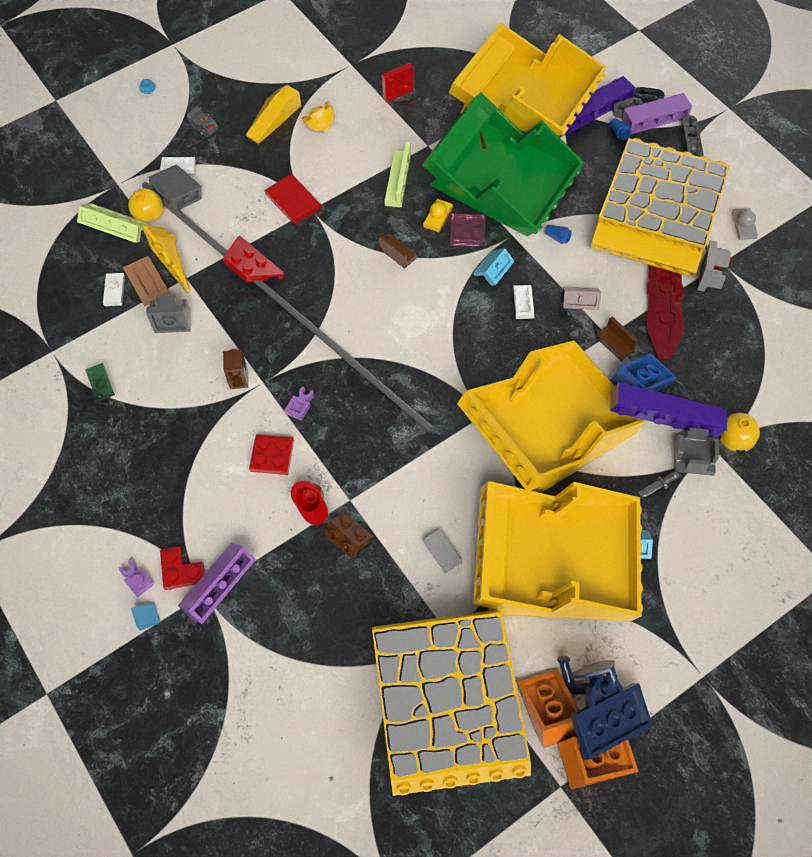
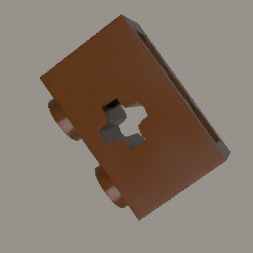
M242 349L223 351V369L230 390L249 388L248 368Z

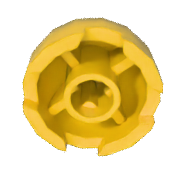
M329 101L325 102L326 106L322 107L320 104L307 112L308 117L303 116L301 118L308 129L315 132L322 130L323 133L331 129L330 125L334 121L335 114Z
M143 188L136 190L129 198L128 208L136 220L142 222L156 221L164 211L163 200L151 189Z
M746 413L731 414L727 417V430L720 435V441L726 448L732 451H748L754 447L759 439L760 428L758 422Z

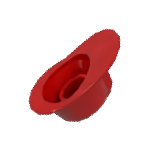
M296 482L290 492L291 498L306 522L312 525L322 524L328 516V508L323 499L324 493L322 488L313 482Z

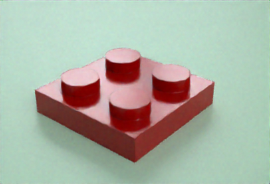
M411 63L382 74L383 99L386 103L413 91V66Z
M256 434L249 466L250 472L288 475L294 438Z

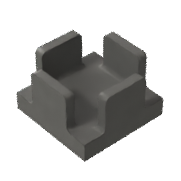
M158 294L156 304L154 301H150L149 307L146 308V314L154 333L191 332V324L189 322L190 307L187 299H183L181 306H175V294Z
M689 428L685 435L676 434L674 437V471L714 476L716 473L715 465L719 458V440L707 437L709 434L707 429Z

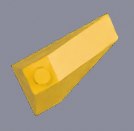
M288 85L276 90L266 99L246 136L257 144L262 142L301 107L299 92Z
M145 225L143 230L151 250L186 293H189V286L175 244L177 242L173 233H168L165 228Z

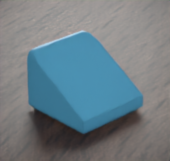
M154 603L131 608L136 626L140 631L160 623Z

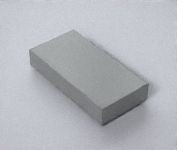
M440 529L423 539V543L444 573L462 564V560Z

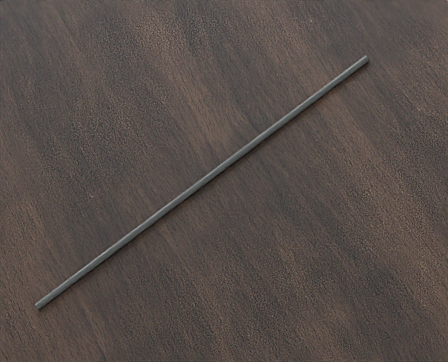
M147 182L142 184L143 188L150 189ZM154 190L161 197L163 205L224 257L227 253L225 248L180 210L173 212L170 209V202L158 191ZM261 280L253 281L429 433L434 429L432 424Z

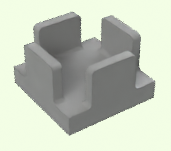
M710 240L702 260L697 289L699 291L705 292L706 287L721 289L726 276L722 275L723 272L713 268L714 266L728 268L731 252L727 249L717 248L716 241Z

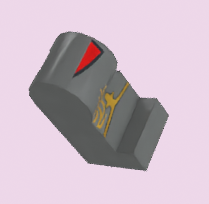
M196 106L187 113L190 126L202 135L210 137L219 129L217 123L205 115L200 107Z

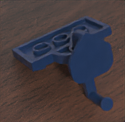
M558 657L557 661L560 664L564 682L569 692L574 695L585 694L586 707L570 715L585 760H591L653 726L640 684L632 683L622 688L615 671L614 660L595 662L572 673L569 665L570 657ZM589 677V680H574Z

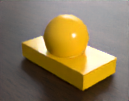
M437 199L431 205L430 213L424 221L423 227L440 232L453 208V204Z

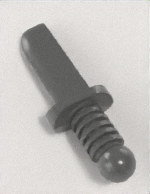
M674 471L663 478L658 476L656 478L658 481L642 489L638 494L641 497H646L662 487L667 489V484L677 479L679 473Z

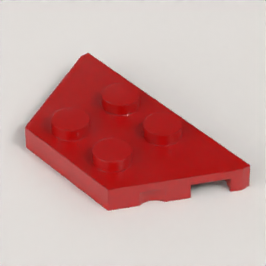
M241 236L236 238L223 257V263L246 282L268 280V277L277 276L278 279L284 278L282 270Z

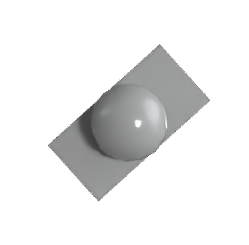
M750 208L733 209L732 216L739 240L757 239L758 233L755 226L756 215Z

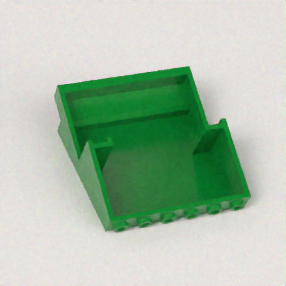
M480 92L468 104L422 165L435 177L429 184L430 186L528 237L533 233L537 234L542 229L541 224L550 217V211L557 207V201L566 194L565 189L572 185L574 182L573 178L581 172V166L584 161L543 120L523 134ZM481 131H482V134H483V137H484V140H485V144H486L487 149H482V144H481V139H480V132H481Z

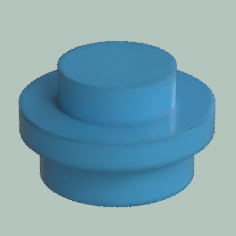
M143 79L140 82L139 89L144 94H150L155 90V84L150 79Z

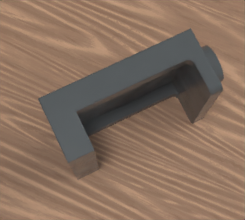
M177 164L149 176V188L153 191H160L170 201V209L173 212L202 199L201 185Z

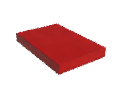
M292 174L264 190L268 198L294 225L321 209V204Z

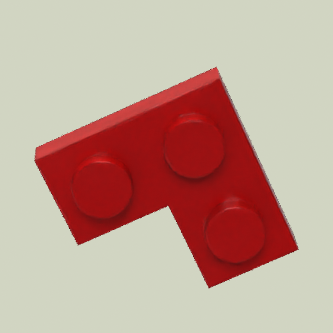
M180 546L160 550L162 580L165 591L196 585L204 576V564L202 561L183 565L182 549Z

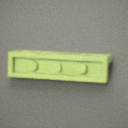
M405 142L404 151L394 150L385 206L402 207L411 158L410 142Z
M92 203L79 206L78 223L135 243L140 242L143 227L145 225L149 226V223Z

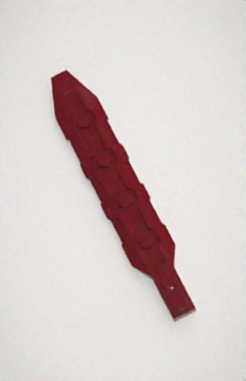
M649 265L646 331L657 359L671 360L683 334L682 274Z

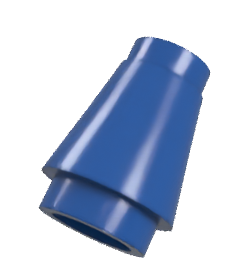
M613 118L609 122V126L618 139L626 140L630 137L632 130L628 124L617 118Z
M548 224L545 234L561 244H567L571 239L572 231L568 227Z

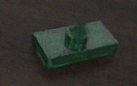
M103 363L85 369L97 402L115 395Z

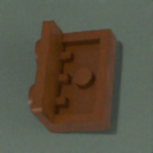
M346 512L330 520L324 533L329 540L351 559H354L358 551L371 543L374 538L373 535Z

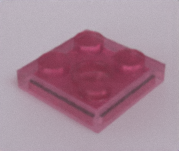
M451 214L450 245L485 246V214Z

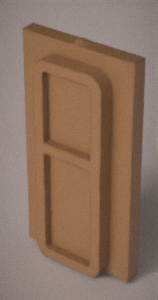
M149 256L123 267L144 307L149 305L150 301L156 302L158 294H170Z

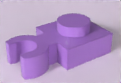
M301 387L299 397L293 395L284 410L285 414L302 421L311 407L308 401H311L314 397L313 390L308 395H305V387Z
M128 560L130 569L125 571L122 567H119V571L123 576L128 577L124 581L138 598L154 584L141 567L136 571L135 564Z

